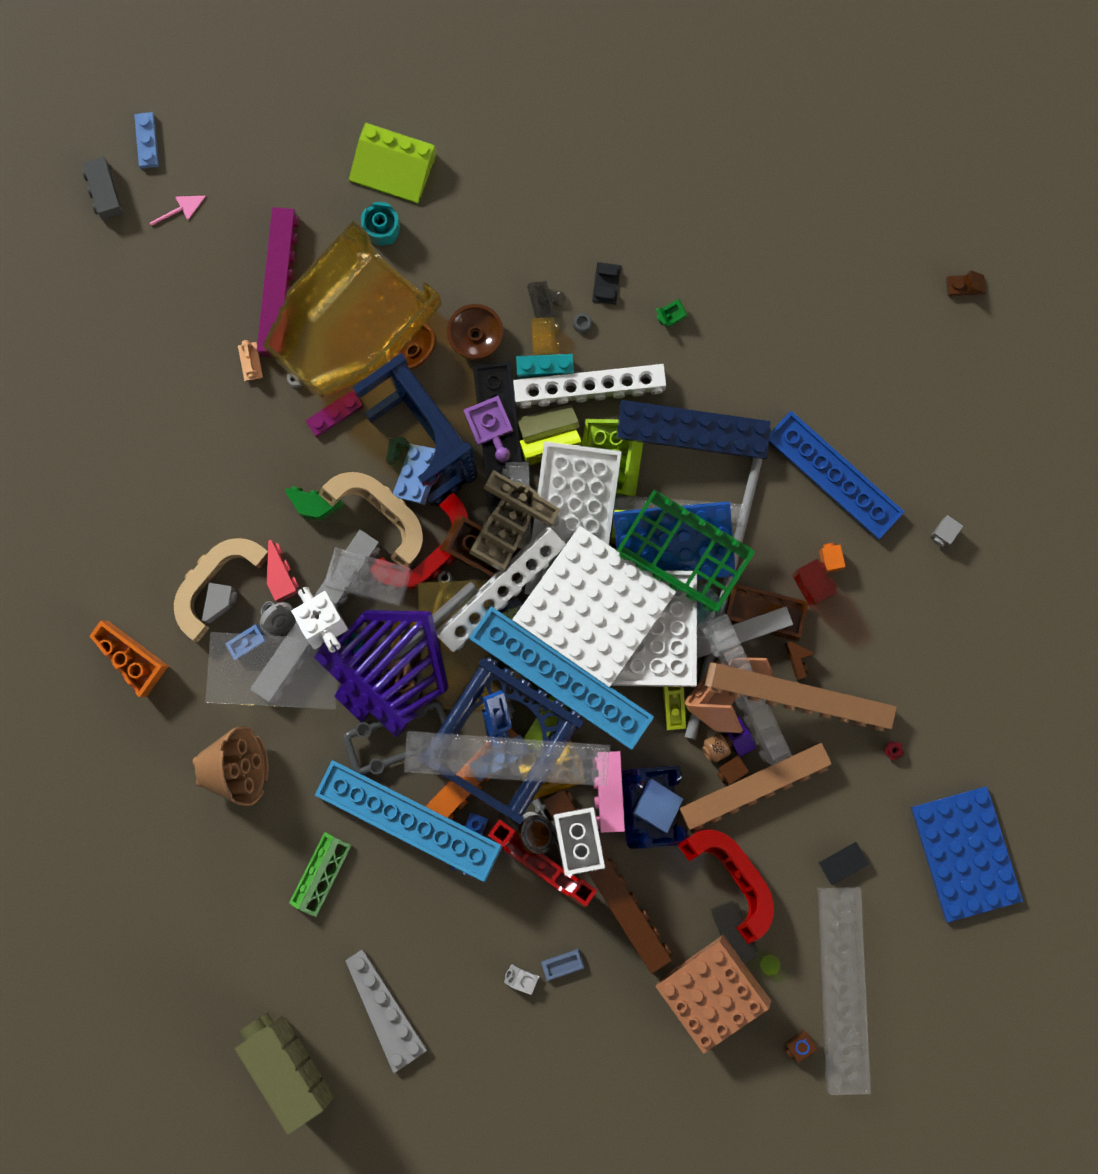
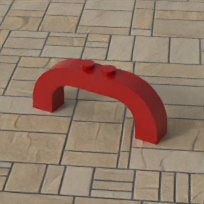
M454 493L439 505L440 509L451 520L452 525L457 516H464L469 519L463 503ZM441 544L423 562L410 571L396 570L382 557L369 569V572L380 583L389 588L411 590L424 585L432 577L434 579L437 578L442 572L441 569L446 564L450 566L456 558L439 550L442 546Z
M500 819L488 834V838L500 844L505 853L575 903L586 907L597 892V889L582 878L578 879L572 874L565 875L564 869L544 854L533 855L525 851L515 830Z
M716 830L696 832L679 843L678 847L688 861L702 853H710L720 860L745 895L749 905L748 916L736 927L747 944L761 938L767 932L773 920V899L759 871L753 866L740 846L731 837Z

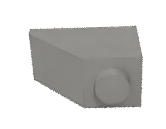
M209 583L202 621L211 623L230 610L233 603H236L237 600L235 588Z

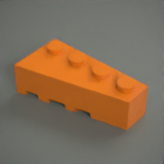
M100 621L90 635V638L102 653L110 659L112 665L122 674L124 680L128 685H131L139 698L149 695L169 667V665L110 621Z

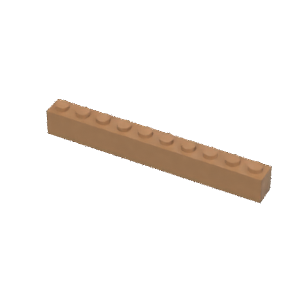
M712 662L709 664L705 686L711 687L710 691L722 693L723 690L730 691V696L741 698V694L748 695L747 700L759 702V699H765V704L777 706L778 703L784 704L783 708L795 711V708L799 707L802 708L801 712L813 715V712L816 711L820 712V717L831 719L833 715L837 716V721L849 723L850 719L855 721L854 725L866 727L867 724L873 725L872 729L884 731V728L892 729L897 706Z

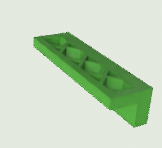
M324 832L289 904L302 912L316 917L352 845ZM337 845H343L341 853L335 856L334 851ZM333 862L334 867L332 871L326 873L327 865ZM324 880V888L317 891L318 883ZM315 898L316 904L313 910L306 908L309 901Z

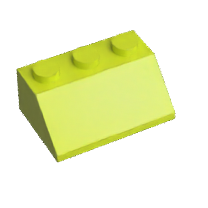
M576 429L527 443L524 440L520 441L526 466L542 462L544 441L581 446V439Z

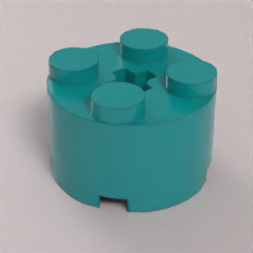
M375 202L363 211L361 225L367 240L381 246L393 244L400 233V222L392 206L385 202Z

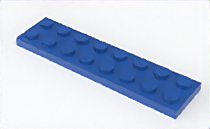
M792 411L769 433V443L877 540L905 512Z

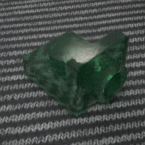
M390 438L386 456L387 464L395 465L396 460L399 461L401 449H398V447L409 449L410 444L409 441H406V438Z

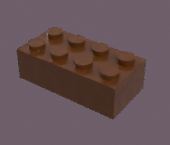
M457 516L439 550L492 578L499 570L469 553L483 527L464 516ZM516 548V551L513 553L511 559L521 550V548ZM518 572L512 575L513 581L515 580Z

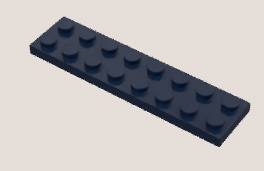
M621 400L616 439L765 460L768 454L771 421Z

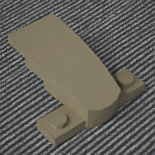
M493 470L483 488L502 500L487 520L469 553L504 572L513 553L516 551L522 535L526 531L531 516L551 527L560 508L539 497V494L530 486L520 482H513Z

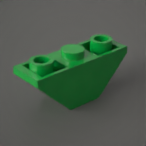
M292 486L291 489H285L287 496L303 518L322 521L344 506V502L340 499L332 507L318 495V491L310 490V493L304 492L302 488Z

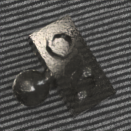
M547 281L533 282L527 285L536 321L553 319L556 316L553 304L556 306L563 305L566 301L565 294L561 291H556L550 296Z

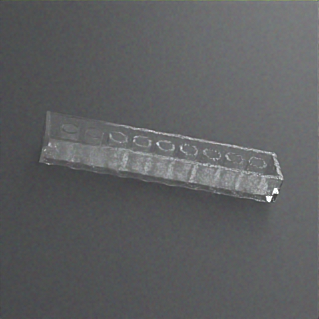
M407 731L404 772L608 786L610 745Z
M817 888L826 1091L830 1095L871 1094L861 888Z

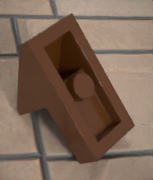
M970 270L967 275L948 276L946 278L948 296L986 293L983 274Z
M792 641L787 642L785 647L796 680L804 679L807 677L808 669L806 663H802L801 659L813 656L815 653Z

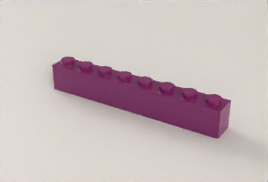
M272 207L257 352L260 356L282 358L283 352H286V341H284L285 334L288 333L286 318L290 315L288 299L292 297L290 280L294 279L292 262L296 260L294 245H297L298 242L296 227H299L300 218L297 216L295 209Z

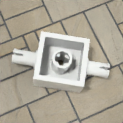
M308 587L303 588L306 594L300 589L298 595L301 597L303 604L293 609L292 613L305 638L314 650L325 642L329 652H336L333 645L337 650L341 647L336 637L348 630L341 615L326 591L313 597Z

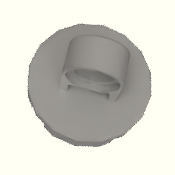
M271 601L266 602L262 606V617L260 619V628L263 633L273 639H276V636L281 634L283 636L287 635L296 623L292 613L294 608L285 602L276 604Z

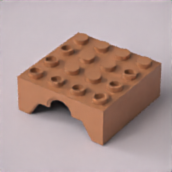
M724 935L660 978L655 986L703 1054L769 1009L771 1004L768 995Z

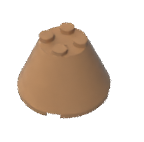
M236 727L201 751L197 757L193 758L197 786L203 787L240 806L255 804L264 793L262 788L264 781L268 780L269 772L267 752L260 736H255L252 732L253 729L249 727Z

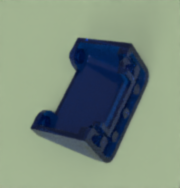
M680 765L622 771L623 811L627 846L630 849L676 846L687 838V831L682 825H677L676 816L668 832L664 834L633 814L650 779H653L674 793L673 786L678 785L682 779Z

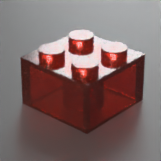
M818 559L797 569L792 574L805 600L809 602L810 609L837 593L835 582L833 579L828 578L826 566L823 562H819Z

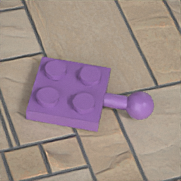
M499 396L464 409V414L477 445L479 446L492 440L496 448L495 457L497 461L507 462L510 458V452L507 448L503 447L499 437L513 432V429Z

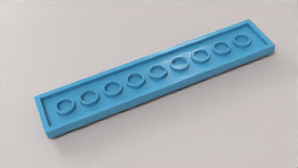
M492 606L469 637V640L580 714L630 750L634 748L654 718L647 711L595 678Z
M334 760L331 761L315 793V796L483 882H486L502 849V846L497 842Z

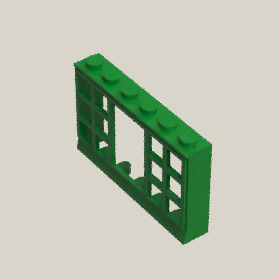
M654 489L618 547L617 552H619L618 556L626 561L631 559L636 562L635 566L645 572L647 569L652 572V577L659 581L664 579L669 582V586L677 592L682 590L687 593L686 597L691 601L696 602L698 600L702 602V607L706 610L718 612L753 557L755 550ZM650 503L663 509L656 522L643 515ZM666 512L679 519L672 532L659 525ZM640 519L653 525L646 538L633 531ZM682 522L712 539L686 583L656 566ZM656 528L669 535L662 547L650 541ZM631 534L644 541L637 553L624 547ZM716 542L728 549L721 562L709 555ZM646 544L659 551L653 563L640 556ZM731 552L744 559L737 571L725 565ZM706 558L718 565L712 577L699 571ZM721 568L734 574L727 587L715 580ZM696 574L709 581L702 593L689 586ZM712 583L724 590L718 602L705 596Z

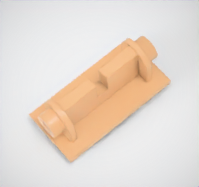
M249 340L242 341V345H238L244 381L263 378L260 358L257 352V343H250Z

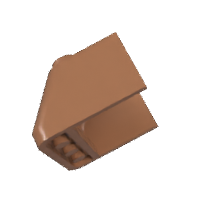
M723 657L715 662L775 677L767 658ZM706 673L685 700L688 711L714 731L742 733L743 729L731 706L737 697L730 696V691L723 690L722 693L710 691L711 687L705 686Z

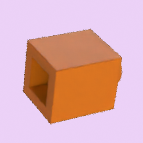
M828 543L823 545L824 548L819 550L823 573L843 570L846 566L841 544Z

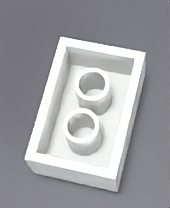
M594 807L555 814L554 819L565 875L605 868Z

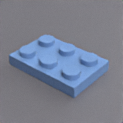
M410 445L393 494L398 499L425 505L431 486L426 485L423 487L418 476L430 465L435 448Z

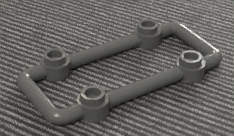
M431 701L415 711L418 715L416 718H422L427 711L435 709L441 726L447 719L443 706L438 701ZM379 720L372 723L360 722L355 729L344 734L343 743L353 770L365 775L368 773L380 774L387 766L425 753L434 738L428 739L423 746L384 760L374 758L369 765L362 768L360 767L351 738L356 736L366 738L371 734V731L384 727V725Z

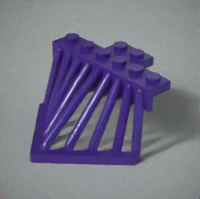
M366 610L347 631L338 638L336 637L341 645L339 650L333 645L336 652H329L324 642L314 657L341 684L334 697L360 722L365 721L371 713L396 738L403 733L409 722L418 716L415 711L444 694L449 688L433 616L429 611ZM366 621H372L347 646L344 645V642ZM381 621H387L355 654H353L354 649L377 626L381 624ZM396 621H402L374 652L362 662L364 655L396 624ZM412 622H417L371 671L370 668L377 658ZM424 628L425 636L380 680L379 677L385 667ZM428 646L429 655L389 688L388 685L392 679L417 654ZM432 663L433 673L402 696L398 697L396 695L400 689ZM436 681V690L410 706L405 704Z

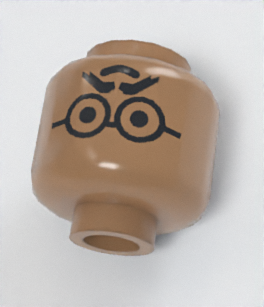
M717 733L704 741L702 750L709 761L719 762L731 754L730 747H732V743L728 736L724 737Z

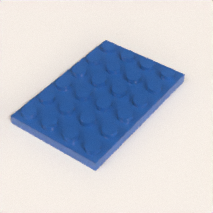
M730 501L683 506L733 537ZM641 509L613 512L617 549ZM646 509L643 515L656 522L663 509ZM666 512L659 525L672 532L679 519ZM640 519L633 531L646 538L653 525ZM682 522L656 566L664 571H694L712 539ZM656 528L650 541L662 547L669 535ZM631 534L624 547L637 553L644 541ZM716 542L709 555L721 562L728 549ZM646 544L640 556L653 563L659 551ZM731 552L725 565L735 570L734 552ZM706 558L699 571L712 577L718 565ZM721 568L716 578L733 577L734 574ZM697 574V580L705 579Z
M987 786L911 807L945 922L948 923L1023 901Z

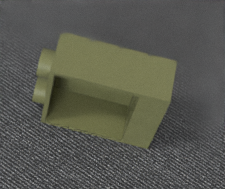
M267 1012L239 1031L245 1041L234 1049L287 1135L324 1111L335 1096L325 1080L321 1079L322 1075L312 1059L308 1058L309 1054L299 1038L296 1039V1034L286 1018L281 1016L273 1021Z

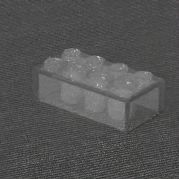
M335 547L324 585L329 589L402 608L412 570L409 567Z

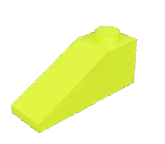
M662 687L667 730L686 729L684 687Z

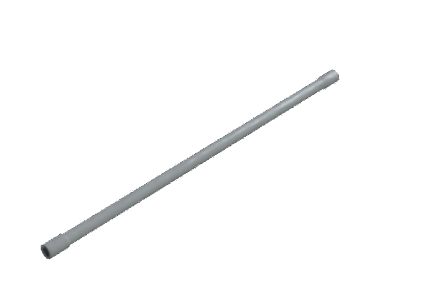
M753 458L734 535V538L742 543L763 459ZM734 553L736 571L739 555ZM724 577L723 585L727 587L733 577ZM721 589L720 597L724 593L723 589ZM730 594L720 610L715 613L711 632L722 629ZM716 652L705 656L699 682L708 672L710 662L714 663ZM692 713L687 724L685 738L696 740L700 719Z

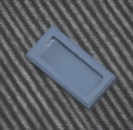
M579 949L541 961L547 981L584 969Z

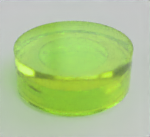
M769 954L761 959L760 968L765 974L775 975L779 972L781 964L776 956Z

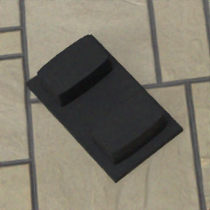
M597 262L592 302L616 305L621 265Z
M857 842L819 862L831 885L869 865Z

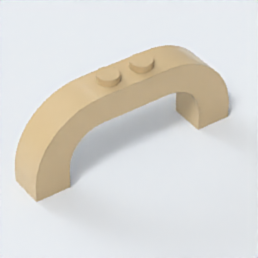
M347 472L334 476L321 488L318 495L332 507L347 495H358L370 502L401 533L402 543L393 553L391 559L404 571L410 566L422 546V528L416 515L407 507L402 499H398L392 493L390 488L383 486L373 477L358 472Z
M242 538L223 541L214 546L206 555H202L194 570L191 569L185 575V580L180 585L175 596L174 615L180 629L190 639L198 642L209 629L195 613L194 605L197 596L222 566L231 559H246L260 569L268 559V551L258 543Z

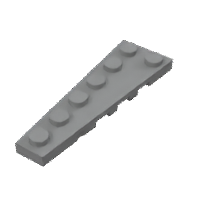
M362 949L345 961L393 1073H396L428 1049Z

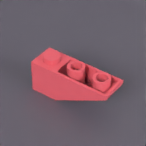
M269 540L267 585L274 600L280 603L298 594L297 588L299 584L296 578H291L288 572L291 568L287 560L283 561L280 555L283 553L280 545Z

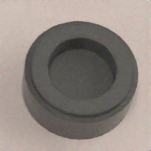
M586 313L577 314L573 319L574 329L580 333L590 330L592 325L591 317Z

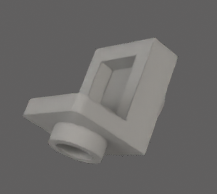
M511 964L505 974L504 983L513 989L532 995L539 976Z

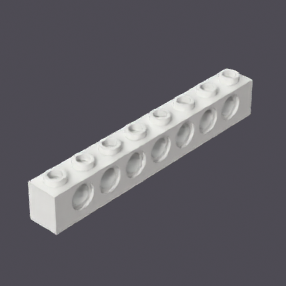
M664 364L513 380L516 407L520 406L523 409L537 404L542 407L548 406L550 403L555 402L557 404H567L569 401L574 400L576 402H586L587 399L604 400L606 397L614 396V398H623L625 395L630 394L632 396H642L648 392L660 394L666 389ZM648 378L651 383L645 385L641 382V379ZM624 380H630L632 382V385L626 387L622 384V382ZM605 382H611L613 384V387L608 389L605 388L603 384ZM592 384L595 388L589 391L585 389V385ZM568 386H574L576 388V391L570 393L566 390V388ZM549 388H555L557 390V393L551 395L547 392V390ZM531 390L539 392L535 397L530 396L528 393Z
M547 525L509 561L504 572L499 570L436 630L437 637L452 652L456 649L460 650L491 606L496 610L505 608L508 604L507 601L512 596H517L526 583H531L540 570L546 569L550 565V561L555 556L558 557L566 544ZM543 546H548V551L540 554V549ZM534 559V564L531 567H526V562ZM517 572L520 573L519 579L513 581L512 575ZM506 586L504 593H497L499 587ZM486 600H492L489 607H483V603ZM472 613H478L475 620H469V616ZM457 627H464L460 634L455 633Z

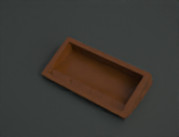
M735 584L731 591L724 623L734 625L787 606L793 625L769 634L798 642L801 639L809 602Z

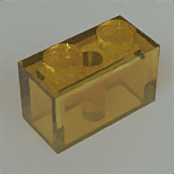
M554 317L531 318L533 356L556 355V353H559V341L555 342V335H558V323L554 324Z

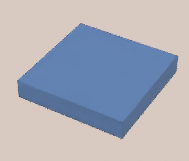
M650 779L633 814L665 834L668 832L683 798Z

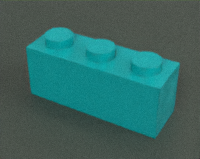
M573 354L516 356L517 379L574 373Z

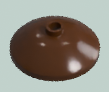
M469 304L463 306L451 316L448 322V341L452 349L464 358L482 359L488 357L498 349L502 342L503 325L501 319L494 310L485 305ZM478 333L479 337L474 338L472 335Z
M416 322L401 327L387 341L384 350L385 361L388 363L402 353L407 360L410 370L422 366L434 352L436 335L432 328L425 323Z

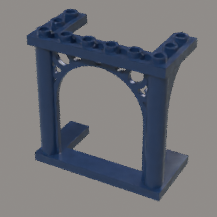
M401 353L352 388L360 399L388 378H391L395 392L366 411L365 415L370 423H372L402 401L405 402L436 444L435 453L430 465L418 476V479L423 487L426 485L431 486L443 474L438 488L427 497V501L431 506H438L445 500L446 496L452 493L456 494L461 489L460 486L465 483L469 484L477 478L478 472L473 451L468 442H463L412 373L406 358Z
M489 657L487 659L482 658L473 678L426 752L422 753L418 760L521 824L526 809L572 735L581 727L584 721L581 720L582 716L573 710L568 712L563 709L565 705L555 699L554 702L549 700L547 693L540 689L536 692L530 688L532 684L523 678L520 681L514 678V673L509 669L504 668L502 670L498 668V663ZM493 680H498L501 683L505 698L524 704L535 714L542 730L540 753L508 806L440 764L468 717L478 706L484 703L483 696L481 695L485 692L483 690L485 686L489 695L494 693L491 689ZM505 683L508 684L510 690H514L513 694L506 693ZM525 697L529 698L528 703L524 702ZM543 708V711L550 710L551 712L541 715L538 710ZM549 716H555L558 718V724L554 727H547L544 724V720ZM548 731H557L555 735L552 734L551 739H549L546 735Z

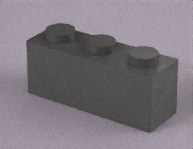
M105 157L83 162L85 170H82L85 181L89 183L87 190L89 196L94 200L92 207L95 214H99L102 220L124 214L111 168Z

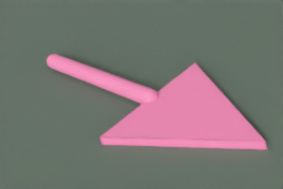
M206 196L175 197L180 207L150 222V225L153 226L183 210L187 220H189Z

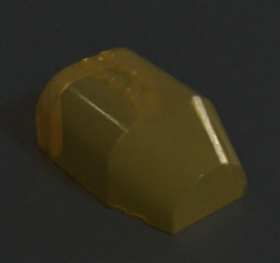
M352 221L287 291L285 302L280 307L279 315L275 323L272 324L263 346L272 358L297 382L316 397L323 399L358 384L391 361L442 306L440 295L426 282L422 284L423 293L407 281L380 257L372 247L368 233Z

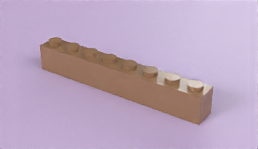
M819 743L679 808V811L688 830L693 829L695 832L704 828V823L711 821L713 824L723 819L721 815L729 813V815L735 814L740 811L739 807L745 804L749 807L758 803L757 799L762 796L767 799L775 795L774 791L782 788V791L793 787L792 782L799 780L801 783L810 779V774L814 772L821 774L827 771V766L832 763L823 744Z

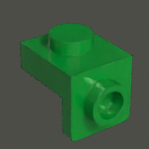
M681 299L673 301L664 308L659 307L656 309L658 313L656 317L659 323L668 327L689 316Z

